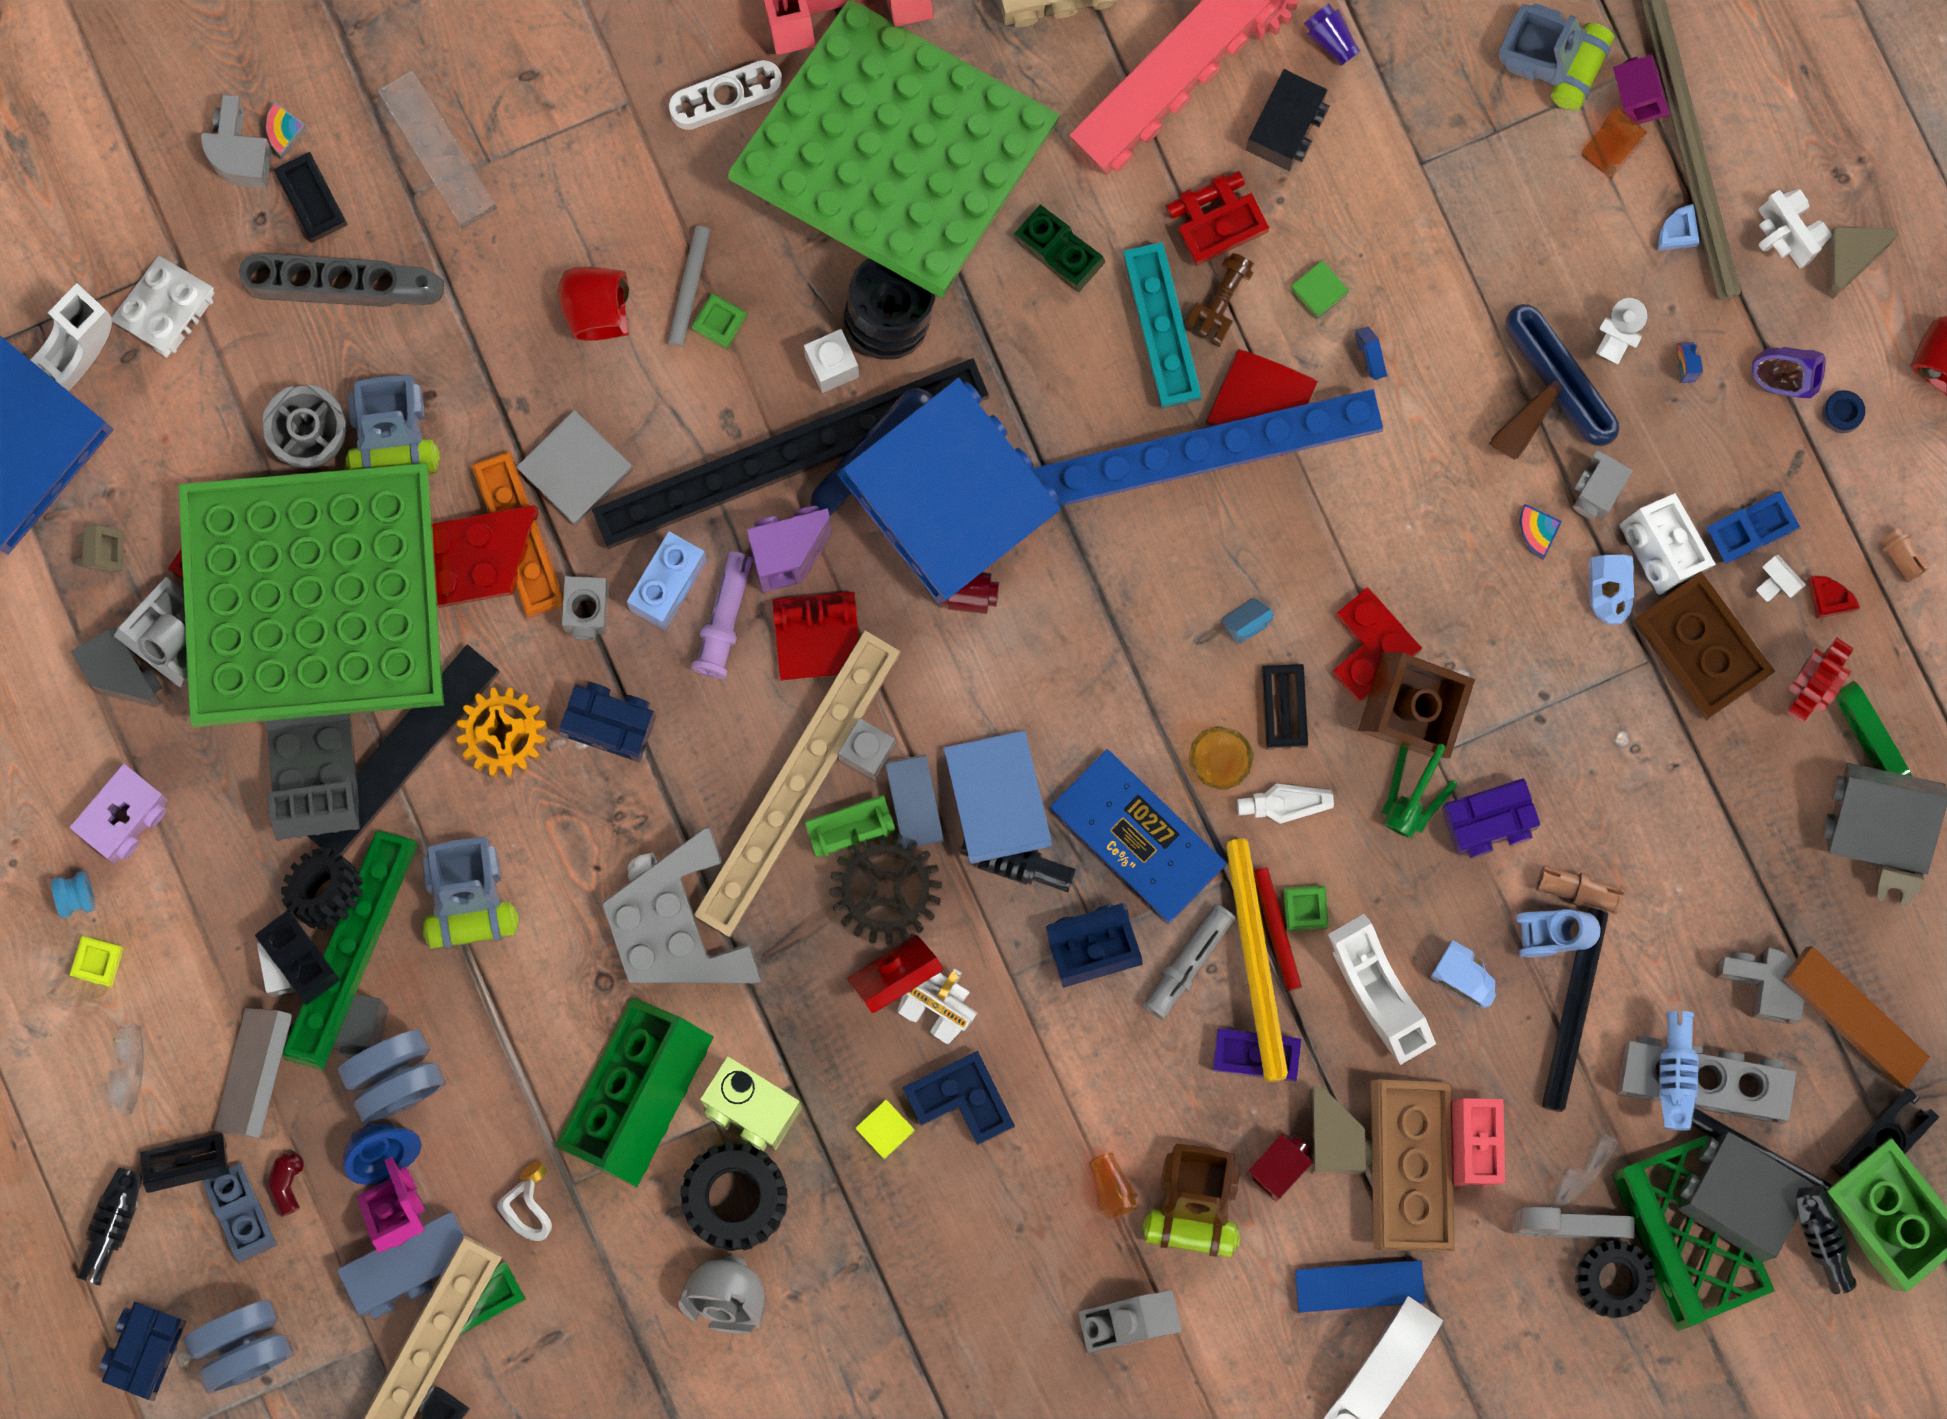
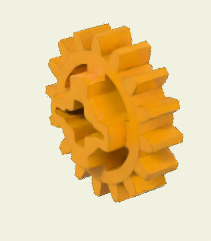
M494 687L491 688V698L487 700L479 693L475 695L478 703L475 709L468 705L463 707L469 718L468 720H458L457 726L466 731V734L456 739L459 745L469 746L462 754L466 761L477 758L474 764V769L477 772L482 771L488 766L491 778H496L499 769H504L508 778H513L514 767L519 766L526 773L529 771L526 763L529 757L533 760H540L541 757L535 750L536 745H547L546 738L538 735V732L547 729V724L543 720L535 721V718L542 711L538 705L527 708L530 701L527 694H523L516 700L513 688H508L505 696H500ZM505 707L516 709L526 719L512 718L507 714ZM489 711L490 716L483 726L476 727L479 719ZM499 717L506 728L511 731L506 733L505 749L498 738L492 735L498 733ZM528 739L525 747L515 755L514 750L520 741ZM478 747H491L497 751L499 759L486 756Z

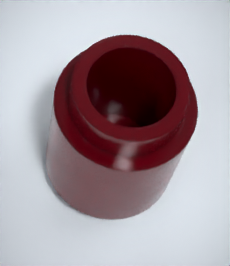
M982 572L948 600L938 605H947L948 610L988 614L989 606L997 607L999 582L991 581L992 573Z

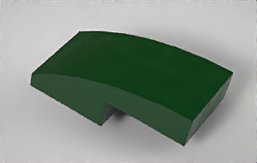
M1041 204L1014 233L1015 238L1034 256L1078 292L1083 289L1106 263L1103 255L1073 234L1068 224Z

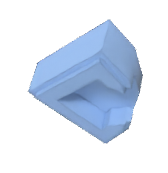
M1694 204L1678 208L1665 221L1658 235L1657 251L1698 246L1699 236Z

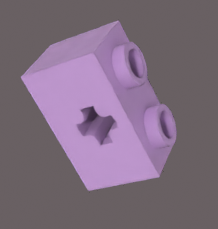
M123 764L69 828L109 861L116 864L119 859L124 861L132 855L139 845L137 838L147 826L151 829L160 822L167 811L164 806L169 800L127 765ZM118 810L126 812L130 817L126 824L119 821L115 816Z

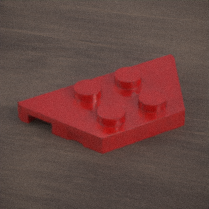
M532 505L432 524L438 608L513 595L518 580V568L520 563L524 561L527 552V539L533 521L537 520L539 514L538 507Z

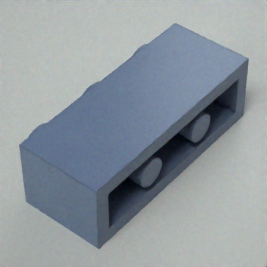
M451 1211L424 1225L425 1231L407 1239L405 1243L398 1247L389 1248L379 1254L377 1250H374L337 1269L359 1316L366 1317L371 1315L372 1319L376 1320L396 1309L393 1302L409 1295L412 1301L428 1294L434 1289L431 1283L439 1280L462 1236H466L455 1213Z

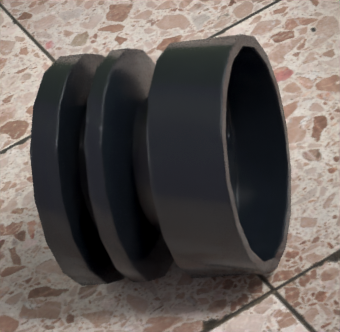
M868 258L855 270L849 284L844 310L845 331L851 343L868 356L880 360H894L912 354L923 343L935 302V294ZM884 313L891 314V317H885Z

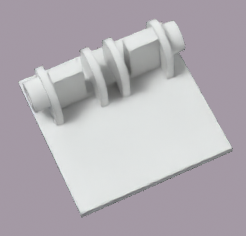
M158 255L112 316V322L150 344L157 353L167 358L170 353L176 354V349L185 339L181 332L183 331L188 335L192 332L186 326L189 321L195 325L199 323V320L194 315L200 318L208 306L214 303L211 299L215 294L214 288Z

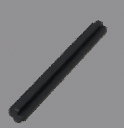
M1588 908L1586 912L1595 916L1601 928L1600 937L1591 948L1576 951L1542 1106L1545 1109L1555 1112H1562L1566 1108L1608 921V913L1597 908Z

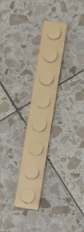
M864 631L694 914L695 918L731 938L837 761L838 753L858 719H862L900 656L901 651L871 633Z

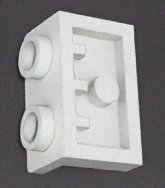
M1676 493L1640 508L1620 523V528L1625 535L1627 543L1632 547L1645 570L1648 580L1659 595L1669 591L1677 584L1696 576L1701 571L1703 573L1716 565Z

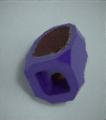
M1789 347L1765 349L1756 355L1752 361V373L1756 382L1768 392L1797 398H1812L1821 388L1826 358L1824 353L1815 350H1801Z

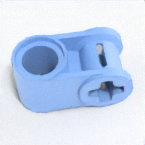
M1563 909L1557 911L1526 912L1516 915V922L1521 923L1523 948L1519 950V957L1522 958L1546 957L1561 952L1585 950L1595 945L1600 937L1601 928L1598 920L1587 912ZM1577 920L1579 932L1573 939L1570 934V927Z

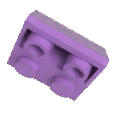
M818 506L802 508L794 512L795 517L781 521L778 520V517L763 518L754 522V528L747 529L763 593L803 583L832 534L828 508L819 510Z

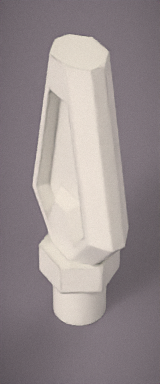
M1276 783L1265 794L1256 793L1253 794V798L1237 799L1236 806L1238 815L1254 814L1255 818L1267 816L1282 824L1334 808L1332 790Z

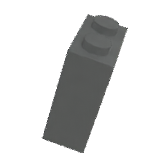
M1847 763L1844 775H1837L1834 781L1832 800H1837L1833 814H1826L1822 826L1821 837L1827 840L1829 854L1928 874L1947 808L1946 784Z
M1730 1132L1720 1135L1715 1139L1709 1138L1699 1153L1698 1159L1702 1163L1695 1175L1691 1173L1687 1177L1679 1191V1195L1683 1199L1677 1210L1761 1262L1776 1258L1799 1216L1796 1203L1798 1189L1813 1187L1814 1184Z

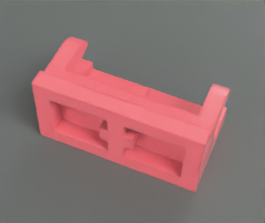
M1463 1098L1452 1101L1453 1187L1480 1185V1187L1505 1184L1503 1099Z

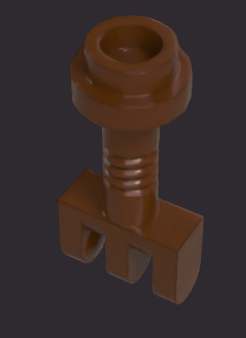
M1232 253L1230 258H1225L1221 266L1227 272L1221 282V286H1219V290H1217L1208 308L1196 302L1184 325L1185 329L1191 332L1195 328L1198 318L1204 320L1205 322L1198 336L1206 339L1212 326H1215L1219 330L1216 332L1212 343L1220 347L1233 323V320L1223 316V313L1241 279L1249 281L1254 273L1251 269L1254 263L1237 253Z

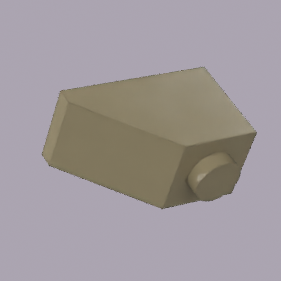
M1313 1086L1310 1090L1312 1174H1363L1366 1171V1164H1372V1138H1365V1128L1322 1086Z

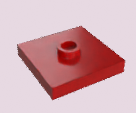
M917 934L847 977V980L871 1013H876L941 973L943 967L935 954Z

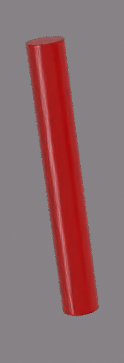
M1268 867L1254 870L1257 892L1286 992L1300 989L1302 984Z

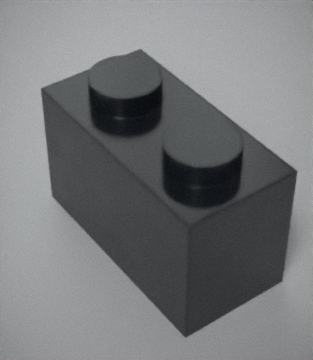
M1283 69L1248 139L1246 151L1288 171L1291 170L1295 160L1302 163L1312 144V140L1307 138L1312 126L1315 125L1320 128L1330 108V105L1324 103L1328 89Z

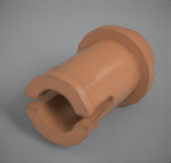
M1899 528L1880 542L1884 546L1882 552L1884 554L1889 553L1908 583L1913 578L1915 579L1926 572L1929 566L1910 542V533H1904L1902 528Z

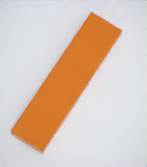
M510 451L471 465L488 513L530 506ZM535 520L526 544H528L524 561L520 563L518 568V580L516 583V589L528 619L562 607L564 598Z

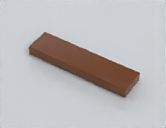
M1813 946L1805 947L1782 978L1899 1089H1907L1930 1056Z

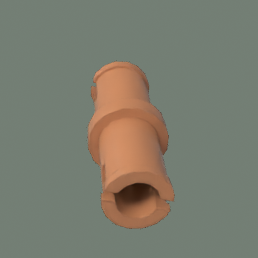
M1543 865L1536 887L1537 891H1544L1571 899V904L1581 906L1584 903L1611 911L1614 914H1618L1625 892L1624 888L1591 880L1588 874L1581 872L1577 876L1550 868L1547 865Z

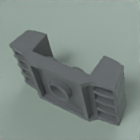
M350 714L264 721L268 733L272 792H267L270 822L276 841L360 829L354 739Z

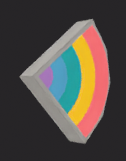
M274 101L267 113L265 130L272 149L283 159L308 128L302 121Z

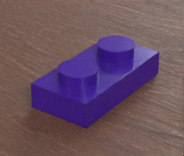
M1218 1028L1212 1071L1264 1078L1257 1033ZM1282 1036L1288 1071L1287 1077L1284 1080L1296 1082L1301 1039Z

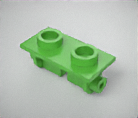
M884 795L804 821L816 857L822 855L827 857L829 856L828 853L883 835L888 837V834L895 832L894 823L889 814Z

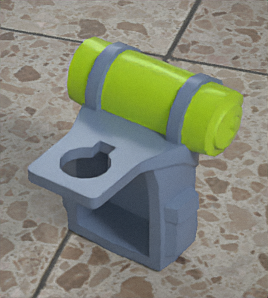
M1536 3L1532 6L1522 4L1508 28L1499 51V59L1505 65L1507 71L1529 80L1538 78L1553 85L1554 87L1550 95L1552 100L1565 110L1579 111L1584 100H1587L1591 92L1592 84L1605 58L1608 57L1611 51L1610 46L1615 36L1608 28L1600 24L1588 22L1582 28L1579 26L1577 17L1570 15L1568 20L1563 19V14L1556 9H1550Z
M411 375L384 376L354 382L353 391L349 393L348 416L351 426L357 428L358 440L357 447L348 450L345 459V470L427 463L429 474L437 473L439 461H441L440 452L432 439H423L419 421L425 418L424 400L421 387L415 384Z
M486 837L454 840L429 846L427 856L423 858V873L426 890L428 893L433 894L434 914L425 917L422 934L430 949L444 947L445 949H450L457 945L493 939L498 941L502 940L503 937L515 936L518 929L519 916L515 907L510 902L500 901L496 888V883L501 881L500 863L495 847L490 846L489 840Z

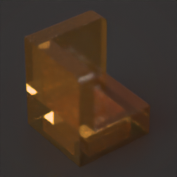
M1615 107L1606 117L1601 129L1585 146L1581 155L1612 179L1642 144L1647 131Z

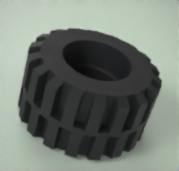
M726 1142L725 1145L718 1147L715 1145L708 1148L706 1153L703 1155L699 1154L693 1160V1165L690 1169L687 1168L684 1174L685 1179L680 1190L681 1207L687 1223L701 1239L715 1248H722L726 1251L741 1249L745 1251L752 1249L753 1246L759 1243L763 1244L773 1232L776 1233L787 1211L788 1190L779 1167L767 1153L761 1149L754 1148L750 1144ZM729 1172H741L748 1175L755 1181L759 1189V1203L755 1212L747 1219L739 1222H729L718 1217L712 1210L709 1201V1193L713 1183L720 1176Z

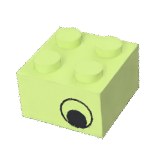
M728 1056L700 1099L704 1107L707 1108L704 1112L707 1118L728 1130L731 1124L742 1130L740 1134L742 1140L762 1151L767 1146L774 1151L777 1150L802 1110L799 1100Z

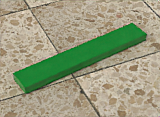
M376 830L359 870V876L363 878V884L358 887L363 892L361 897H354V900L359 904L355 910L351 907L347 909L346 912L350 916L345 921L339 917V925L335 926L323 955L340 978V981L307 1006L303 1002L283 1049L282 1056L285 1060L324 1070L418 846L413 839Z

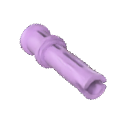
M730 551L727 554V561L710 622L704 625V628H701L702 644L697 661H693L691 664V669L699 674L718 679H725L727 677L728 671L725 669L728 654L730 647L736 645L737 641L736 633L733 629L751 564H753L754 560L750 556H746V559H744L746 554Z

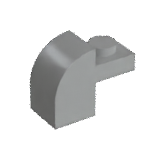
M222 95L221 108L216 107L213 115V131L218 132V134L201 133L203 150L215 172L228 183L241 187L268 189L272 148L267 138L241 136L245 108L239 96Z
M1767 948L1761 954L1760 963L1755 962V955L1741 952H1731L1730 958L1724 957L1718 962L1716 978L1757 985L1753 1018L1792 1025L1801 1021L1804 999L1782 979L1794 963L1788 955L1777 949Z

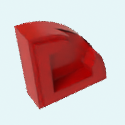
M1827 576L1809 577L1808 582L1817 619L1854 612L1860 609L1855 595L1842 584Z

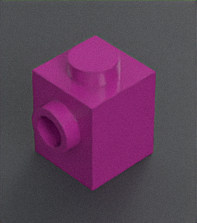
M1652 55L1633 57L1626 60L1623 64L1613 67L1623 108L1631 127L1670 115L1660 74Z

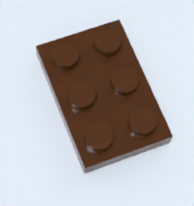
M1702 571L1633 620L1634 624L1706 721L1775 672Z

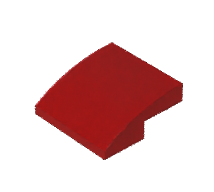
M1238 349L1205 423L1210 426H1216L1306 405L1309 403L1318 381L1287 366Z

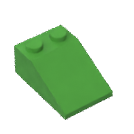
M1892 1138L1886 1140L1825 1191L1866 1257L1893 1290L1908 1292L1947 1259V1207Z

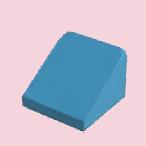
M1254 598L1222 619V623L1235 642L1242 644L1271 625L1274 613L1270 608Z

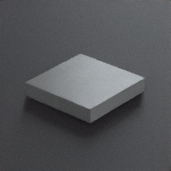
M575 410L516 467L574 526L633 470V466Z

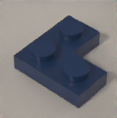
M978 1051L902 1087L920 1126L959 1108L977 1146L1015 1128L1012 1118Z

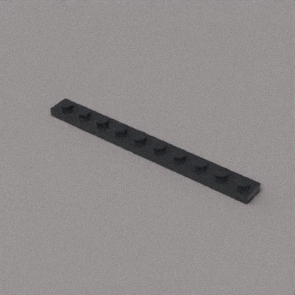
M974 358L592 508L607 549L845 456L907 390L923 389L934 397L959 378L963 384L966 382L970 383L979 393L982 401L989 399V393Z

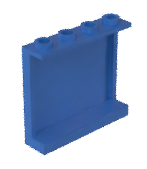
M0 336V550L9 555L114 429Z
M959 378L836 473L938 604L948 600L1061 510L1056 503L1058 496L1054 489L1046 481L1040 482L1030 470L1033 464L1026 453L1020 448L1014 449L1005 438L1007 430L1001 421L994 415L990 417L979 404L982 402V399L976 389L968 382L963 384Z

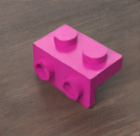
M393 1157L385 1160L391 1179L356 1196L371 1241L378 1254L389 1248L398 1247L405 1243L407 1239L425 1231L419 1215L426 1211L416 1192L417 1186L407 1167L398 1168Z

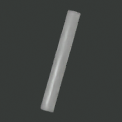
M695 226L667 341L672 346L683 347L711 232L707 227Z

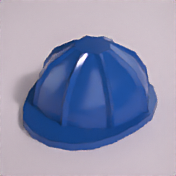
M367 1123L364 1127L352 1133L345 1147L343 1167L347 1178L354 1183L364 1185L379 1183L390 1178L385 1160L393 1157L399 1169L408 1167L420 1154L422 1146L420 1137L412 1130L395 1129L390 1124Z

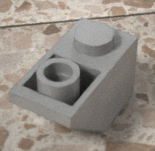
M1173 1290L1138 1296L1078 1312L1087 1353L1182 1332Z

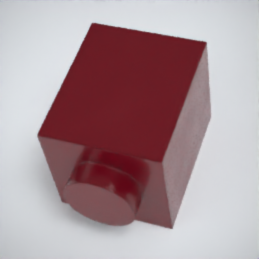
M1281 1134L1246 1172V1175L1277 1202L1313 1163L1307 1157L1311 1150L1295 1135L1288 1139Z

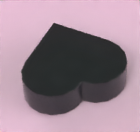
M434 1386L430 1387L418 1408L419 1412L423 1415L422 1419H464L471 1409L446 1390Z

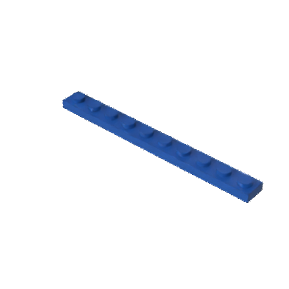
M1371 389L1035 467L1030 470L1040 482L1044 480L1054 489L1058 496L1056 503L1060 507L1383 432V424L1375 391Z

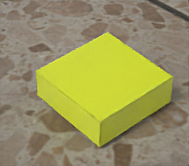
M81 936L69 976L112 988L124 948Z
M887 1100L856 1127V1130L884 1160L915 1132L913 1127Z

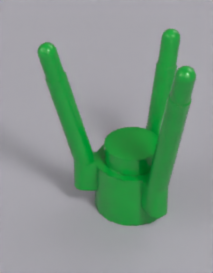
M1439 744L1410 799L1401 796L1399 802H1396L1408 749L1400 747L1388 798L1381 811L1382 814L1386 815L1383 822L1384 826L1412 839L1416 831L1419 833L1423 832L1430 818L1457 787L1455 780L1450 781L1421 814L1424 807L1418 802L1440 762L1439 760L1445 751V745Z

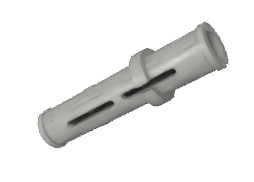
M1214 903L1211 911L1191 936L1171 967L1166 965L1161 972L1163 978L1148 999L1142 1004L1145 1009L1161 1020L1166 1019L1167 1014L1182 993L1190 991L1193 986L1192 979L1209 955H1211L1231 924L1236 921V917L1232 913Z

